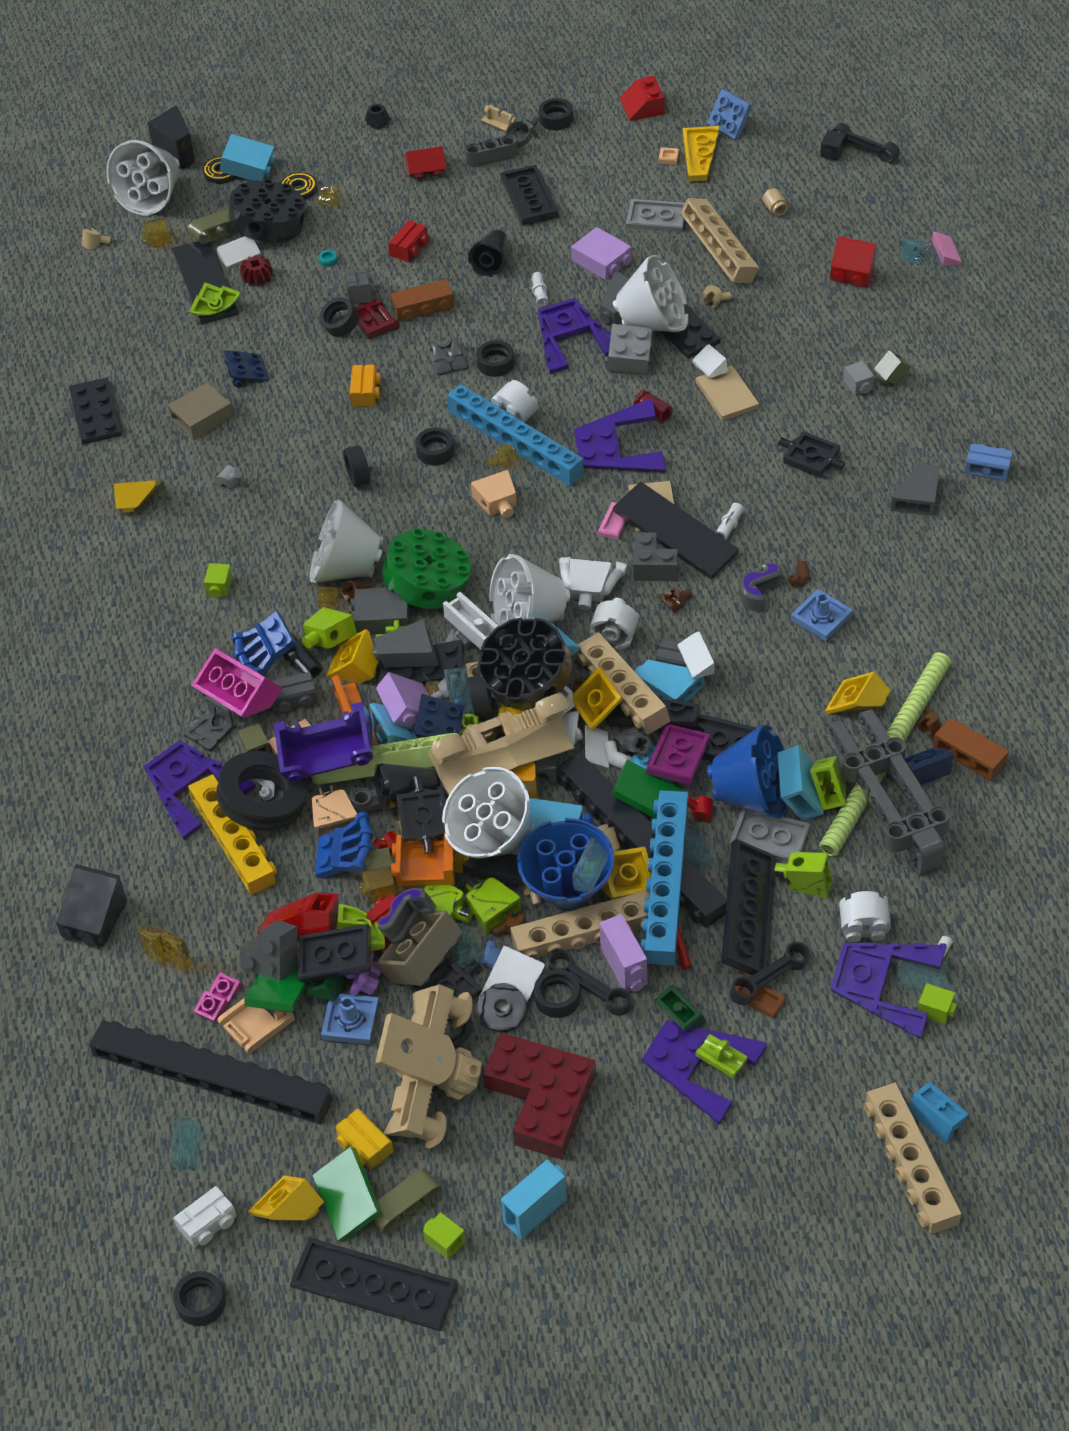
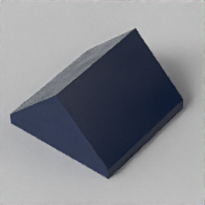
M932 747L906 757L905 762L919 784L923 785L951 774L954 755L951 750Z

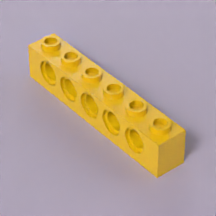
M212 774L188 786L191 799L250 895H253L276 884V867L272 861L268 862L266 860L267 854L263 846L256 844L257 839L253 830L232 821L221 810L216 797L218 781Z

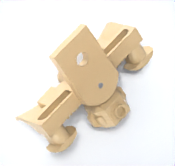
M439 984L413 994L414 1014L411 1021L393 1013L386 1015L375 1064L396 1071V1074L402 1078L401 1086L396 1087L391 1110L395 1112L383 1132L387 1137H417L426 1141V1148L436 1147L444 1137L446 1118L442 1112L434 1113L432 1118L426 1116L432 1087L437 1085L446 1092L448 1097L460 1100L478 1086L482 1062L473 1057L471 1052L459 1047L455 1050L450 1037L444 1034L445 1028H447L445 1024L448 1023L446 1019L453 1021L452 1027H461L469 1019L472 1011V997L468 992L460 994L457 998L453 996L454 990ZM403 1040L408 1043V1053L403 1052L401 1048Z

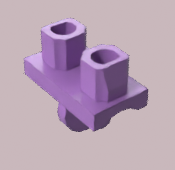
M371 952V971L345 975L349 979L354 978L350 994L356 996L359 991H362L371 996L379 982L377 978L381 970L375 964L376 962L372 961L374 953Z

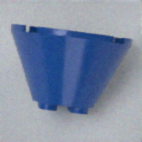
M759 726L717 755L712 765L708 766L707 772L709 778L713 781V797L716 801H722L777 819L785 815L788 805L781 798L778 752L783 751L784 747L779 735L773 734L770 731L772 729L771 726Z
M565 818V821L554 823L548 821L533 829L521 843L517 855L518 870L521 879L532 892L556 908L573 911L586 904L610 878L614 867L612 844L602 830L589 822L573 818Z

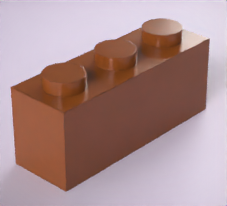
M446 279L390 293L392 309L398 322L454 308L453 293Z
M951 717L937 731L934 737L933 747L951 750L955 761L989 781H992L1007 764L1008 750Z

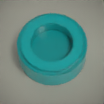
M325 250L318 256L320 265L324 267L333 266L338 262L337 253L332 250Z

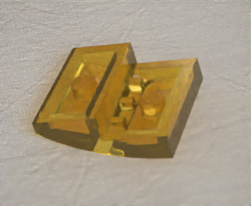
M139 925L136 928L144 954L160 966L167 960L184 972L192 966L185 940L157 927Z

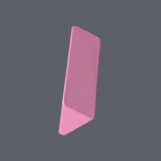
M933 232L932 243L942 266L962 264L952 238L938 232Z

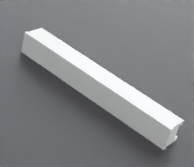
M461 592L457 593V598L450 603L447 601L443 603L444 617L479 649H481L484 640L498 627L494 621ZM565 686L560 693L568 700L570 710L574 707L573 692Z

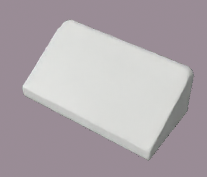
M246 236L217 248L218 258L226 268L242 263V260H248V256L252 258L255 255H261L255 241Z
M711 345L705 346L692 360V363L709 378L728 372L726 358Z
M700 632L694 633L678 644V649L693 679L714 674V661Z
M585 725V758L597 770H609V761L605 748V743L608 742V732L598 728L591 730L588 725Z

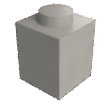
M860 361L844 367L843 381L856 396L873 390L874 375L865 363Z

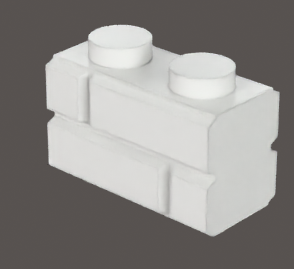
M215 1186L173 1218L178 1230L195 1249L199 1245L209 1243L213 1238V1234L221 1228L223 1230L229 1228L237 1216L231 1202Z

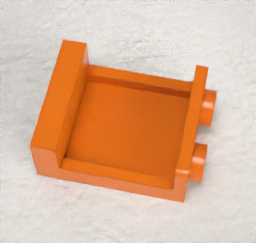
M444 832V841H432L434 853L430 854L429 851L428 855L424 854L423 841L403 842L402 834L397 835L396 843H392V857L396 858V862L391 863V875L396 877L397 886L455 885V849L445 837L446 832Z

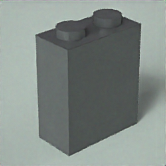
M388 587L355 589V598H351V610L354 611L352 616L357 634L365 629L369 631L370 635L386 634V627L394 626V620H399L400 626L409 625V604L401 600V595L394 590L391 591Z

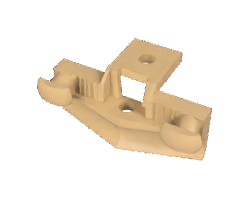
M561 693L551 695L538 701L535 704V708L517 715H513L508 711L501 713L498 717L478 725L473 724L466 727L462 736L453 734L432 743L428 754L448 796L463 778L470 773L474 775L481 772L483 768L501 767L510 771L519 766L573 750L575 747L567 735L562 715L564 711L569 710L568 700ZM499 733H505L504 737L487 744V739L490 740Z

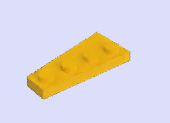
M719 126L683 128L688 182L707 181L719 135Z

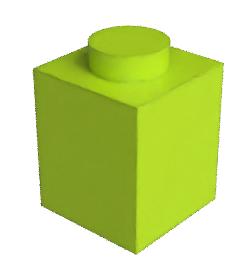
M209 563L204 580L207 596L215 598L221 596L228 597L233 579L230 564Z
M926 983L917 1011L928 1013V1019L946 1024L948 1017H954L957 1003H954L955 992Z
M441 1212L435 1218L429 1219L423 1229L425 1242L447 1260L466 1241L464 1230Z

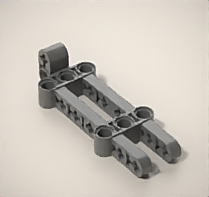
M871 709L859 713V721L872 745L859 749L840 720L828 724L829 736L843 758L842 777L850 783L858 782L886 828L885 848L894 853L911 848V864L918 875L941 867L944 846L940 837L948 832L950 812L943 806H933L905 762V741L899 737L890 738ZM889 771L915 813L901 818L875 775Z

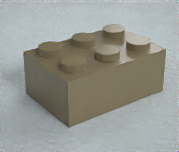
M435 911L434 914L425 915L419 913L404 938L399 942L391 943L375 964L393 984L422 986L429 980L430 974L435 967L443 961L448 950L456 944L457 938L463 931L447 911Z

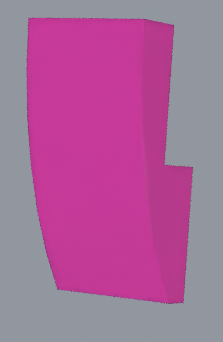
M219 972L209 992L204 991L193 1012L216 1022L235 997L242 983Z

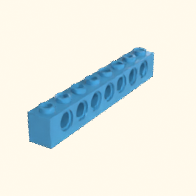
M462 384L447 395L448 411L568 486H571L584 475L583 458Z
M659 790V800H654L653 814H657V819H652V833L656 834L655 838L650 839V853H654V856L649 858L648 872H652V878H647L646 892H650V898H645L644 912L648 913V918H643L642 933H646V939H641V949L647 958V964L675 965L688 792Z

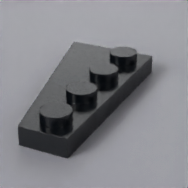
M656 695L667 708L670 722L667 724L679 727H697L701 712L699 704L672 699L671 701L663 700L662 696ZM620 704L609 713L607 719L609 726L636 727L632 717L624 714Z

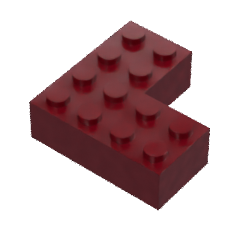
M500 1033L483 1073L484 1087L526 1100L513 1130L515 1146L563 1160L596 1077V1060Z

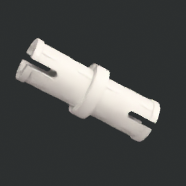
M535 272L531 276L533 284L532 293L536 297L538 307L547 306L549 304L548 289L544 283L543 274Z
M733 503L728 513L722 517L721 524L715 533L727 540L732 529L737 527L738 519L744 512V507L739 503Z

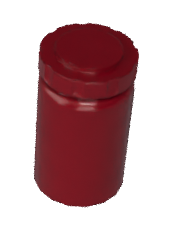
M641 390L636 395L633 405L652 398L656 421L663 424L671 417L673 412L672 406L648 391Z

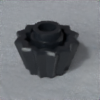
M372 104L368 107L365 117L366 125H370L371 128H379L389 124L390 117L383 105Z

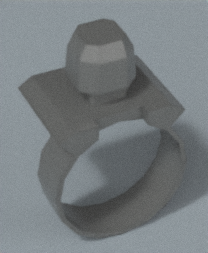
M531 114L526 119V122L519 117L516 118V121L507 127L505 135L510 134L518 126L521 130L529 131L522 141L517 142V147L525 146L530 142L532 133L534 137H539L535 130L539 122L538 117Z

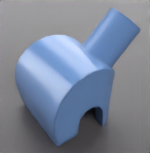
M494 941L486 943L481 964L489 968L494 967L501 952V949L496 948Z

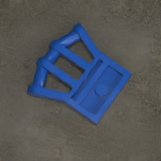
M277 611L260 624L256 623L255 628L232 635V641L235 643V659L262 676L266 675L277 659L297 644L282 615ZM254 639L252 642H250L247 646L244 647V642ZM264 645V647H262L259 651H257L254 655H252V656L248 659V657H249L251 654H253L256 650H258L261 646ZM263 660V662L260 664L259 667H255L257 664H259V663Z
M359 812L355 816V820L346 827H336L333 832L319 836L315 876L317 878L324 879L344 871H364L366 858L372 852L373 844L371 839L374 836V830L370 827V817L367 812ZM358 844V846L347 849L348 847ZM356 858V860H353L352 862H346L348 860Z

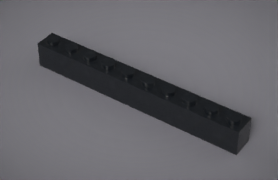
M580 752L558 765L557 779L563 788L567 787L571 791L573 798L578 803L582 802L586 806L587 812L592 817L596 816L600 820L601 825L608 824L609 828L614 827L621 847L625 846L627 849L645 847L648 858H653L654 853H650V839L655 838L656 833H652V824L635 807L612 796L614 786ZM684 857L680 907H685L690 912V916L695 923H701L707 928L725 916L727 899Z
M102 1020L89 1043L92 1054L95 1057L319 1125L322 1124L333 1100L330 1088L323 1083H312L297 1075H285L276 1069H265L253 1062L248 1061L245 1063L236 1060L230 1055L222 1056L215 1054L206 1048L198 1049L183 1041L175 1042L168 1040L163 1035L157 1034L155 1036L139 1028L125 1027L116 1021L108 1022Z

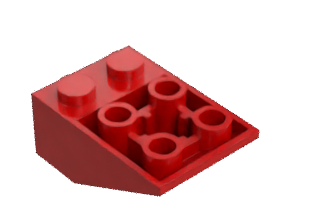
M315 892L269 912L258 930V935H260V930L277 920L297 926V940H299L300 935L335 930L338 919L339 894Z

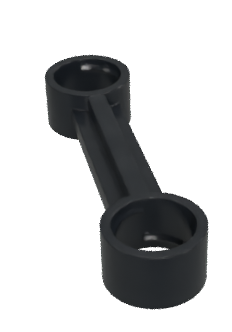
M838 123L831 130L845 133V143L848 142L876 153L881 161L892 164L900 156V149L895 143L887 142L885 145L874 142L852 133L849 126L844 123Z
M802 942L790 943L781 958L750 978L746 976L736 978L729 992L730 998L738 1005L750 1004L757 990L789 969L800 970L804 968L810 957L809 948ZM789 952H799L805 959L796 960L790 956ZM735 987H746L751 995H742L737 992Z
M556 950L549 955V970L562 969L572 973L578 979L581 987L606 1002L607 1010L611 1014L624 1015L630 1010L631 997L627 990L623 988H609L574 965L571 954L565 950ZM557 959H565L569 963L564 968H556L552 965L553 961ZM614 997H623L627 1000V1003L616 1007L610 1004V1000Z

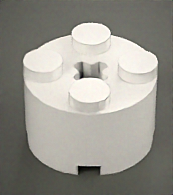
M516 380L508 382L491 398V402L524 423L539 409L535 396L530 397L527 393L529 389Z
M614 598L613 601L601 602L595 610L590 625V636L599 632L608 643L615 644V648H627L633 639L640 616L630 606L626 605L623 599Z
M862 891L851 894V899L846 901L845 897L841 899L839 903L842 933L846 936L848 942H858L861 940V937H871L873 941H882L886 938L885 934L891 929L889 904L886 896L883 899L879 897L877 892Z

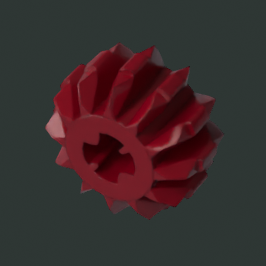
M255 255L252 258L248 256V260H242L240 274L244 283L247 282L249 286L253 283L256 286L259 283L265 285V281H271L273 268L269 259H265L264 256L257 257Z

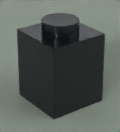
M828 130L821 142L820 157L838 161L845 148L846 134Z

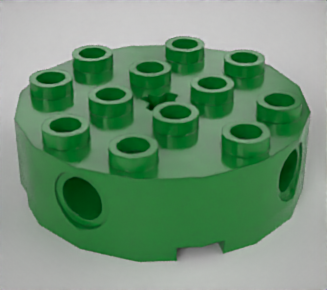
M415 528L398 534L390 542L383 563L382 576L385 585L391 591L394 590L401 595V600L408 604L425 609L444 608L443 603L445 601L450 603L457 598V593L461 592L464 594L472 565L468 553L443 532Z

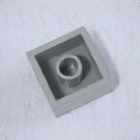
M612 324L607 371L647 374L652 328Z

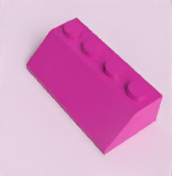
M214 648L192 684L194 688L244 718L271 708L283 689Z

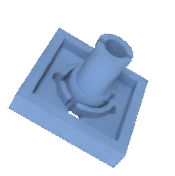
M721 89L707 124L719 126L721 132L734 139H738L753 105L728 90Z
M817 589L791 614V621L822 640L827 641L853 616V609Z
M339 994L336 1000H329L321 1032L322 1040L371 1045L379 1007V998Z

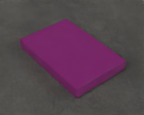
M666 724L647 766L646 774L691 785L710 742L711 734Z

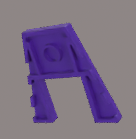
M575 298L538 309V318L549 374L568 369V363L556 341L589 330L604 356H609L611 333L609 331L606 332L597 320H593L590 317V313Z
M652 398L574 429L578 456L583 458V468L666 472L662 451L621 458L616 426L656 420Z
M179 740L144 765V768L179 834L185 840L200 829L202 824L176 797L187 790L189 785L199 781L209 773L213 774L216 780L219 781V775L223 766H221L220 762L210 760L202 752ZM244 781L239 785V788L246 795L256 788V785L253 781Z
M843 943L830 989L833 993L922 1039L928 1013L880 1001L892 958L940 970L947 946L945 943H940V945H927L926 943H915V945H899V943Z
M666 1020L643 1056L642 1062L663 1080L668 1081L680 1094L686 1096L703 1113L708 1114L714 1119V1122L720 1125L730 1109L732 1101L689 1081L702 1060L695 1056L697 1049L703 1045L708 1035L711 1034L721 1041L724 1039L729 1041L731 1047L748 1056L747 1063L756 1066L767 1047V1043L699 1027L684 1032L675 1022Z

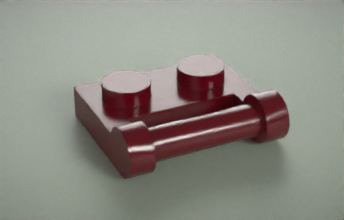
M380 299L357 307L359 313L357 325L368 339L400 327L399 322L391 317ZM375 312H378L385 322H382Z

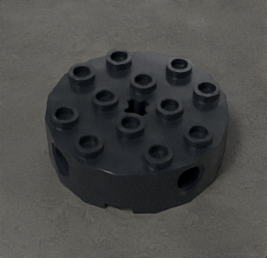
M268 178L263 181L240 183L231 193L229 220L230 224L236 227L235 230L243 236L258 241L277 242V238L286 237L290 239L302 231L306 203L303 196L287 183L274 182Z
M522 617L511 619L496 627L484 640L480 649L478 672L492 697L505 707L519 710L535 708V704L538 701L560 693L566 686L572 671V659L569 649L558 629L544 619L523 620Z

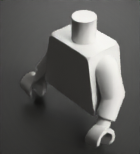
M571 557L559 559L560 573L565 589L571 592L572 599L579 600L578 608L584 611L591 609L592 601L602 602L604 596L610 594L617 581L626 575L625 569L627 564L616 562V569L612 571L610 562L570 559Z

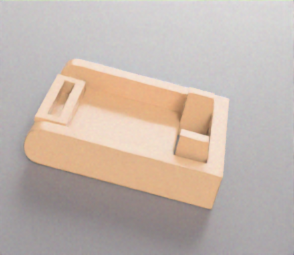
M242 999L220 1015L217 1022L223 1026L224 1030L248 1054H251L295 1019L292 1012L278 1010L274 1012V1019L263 1008L244 1006V999Z

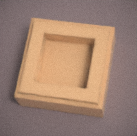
M661 148L658 163L677 165L679 149Z

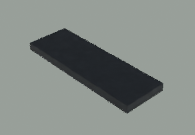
M197 241L172 248L192 303L196 296H199L204 282L219 288L222 285L228 287L210 242L201 244ZM234 303L225 311L223 310L211 316H198L202 325L239 314Z
M641 481L613 506V512L643 533H656V540L666 549H677V556L710 579L719 573L739 553V549Z
M735 839L731 842L721 963L753 976L768 966L776 856L739 839Z
M310 1237L290 1282V1287L437 1331H440L458 1285V1281Z

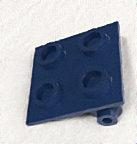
M235 350L223 351L229 375L233 378L232 383L237 388L243 386L245 379L270 380L261 354L238 352Z
M421 694L417 721L412 727V733L415 736L422 737L449 733L460 735L464 706Z

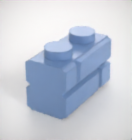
M971 444L966 460L965 473L1007 481L1013 451L1004 448L987 447L983 444Z

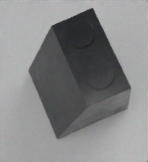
M176 105L148 122L152 145L169 152L179 161V169L182 170L195 161L190 132Z
M78 864L75 865L56 921L59 933L64 939L69 941L74 939L80 940L91 947L95 945L104 947L127 903L120 876Z

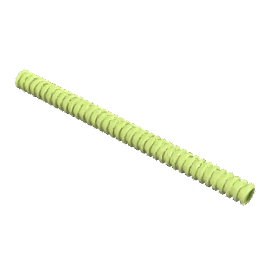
M937 652L933 654L915 687L888 729L887 733L890 738L899 737L904 741L907 739V736L951 665L950 658L944 653ZM886 772L875 775L879 782L883 780ZM858 782L848 795L846 805H843L826 835L819 843V847L824 853H826L825 851L832 853L828 854L829 856H837L839 854V850L842 849L843 844L868 805L869 800Z

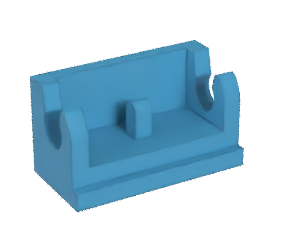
M930 1081L913 1094L909 1105L911 1114L945 1143L952 1139L955 1130L959 1132L962 1129L969 1115Z

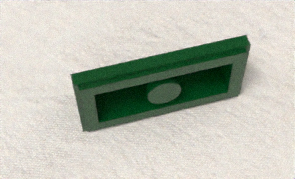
M344 975L315 980L307 993L314 997L336 1000L349 981V978Z
M673 984L654 999V1002L684 1032L706 1023L703 1014Z

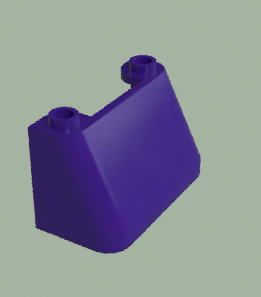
M363 702L351 704V713H348V711L343 712V718L303 728L299 723L294 724L295 728L287 727L285 721L274 723L281 775L290 782H298L302 778L355 765H367L373 759V732L371 716Z

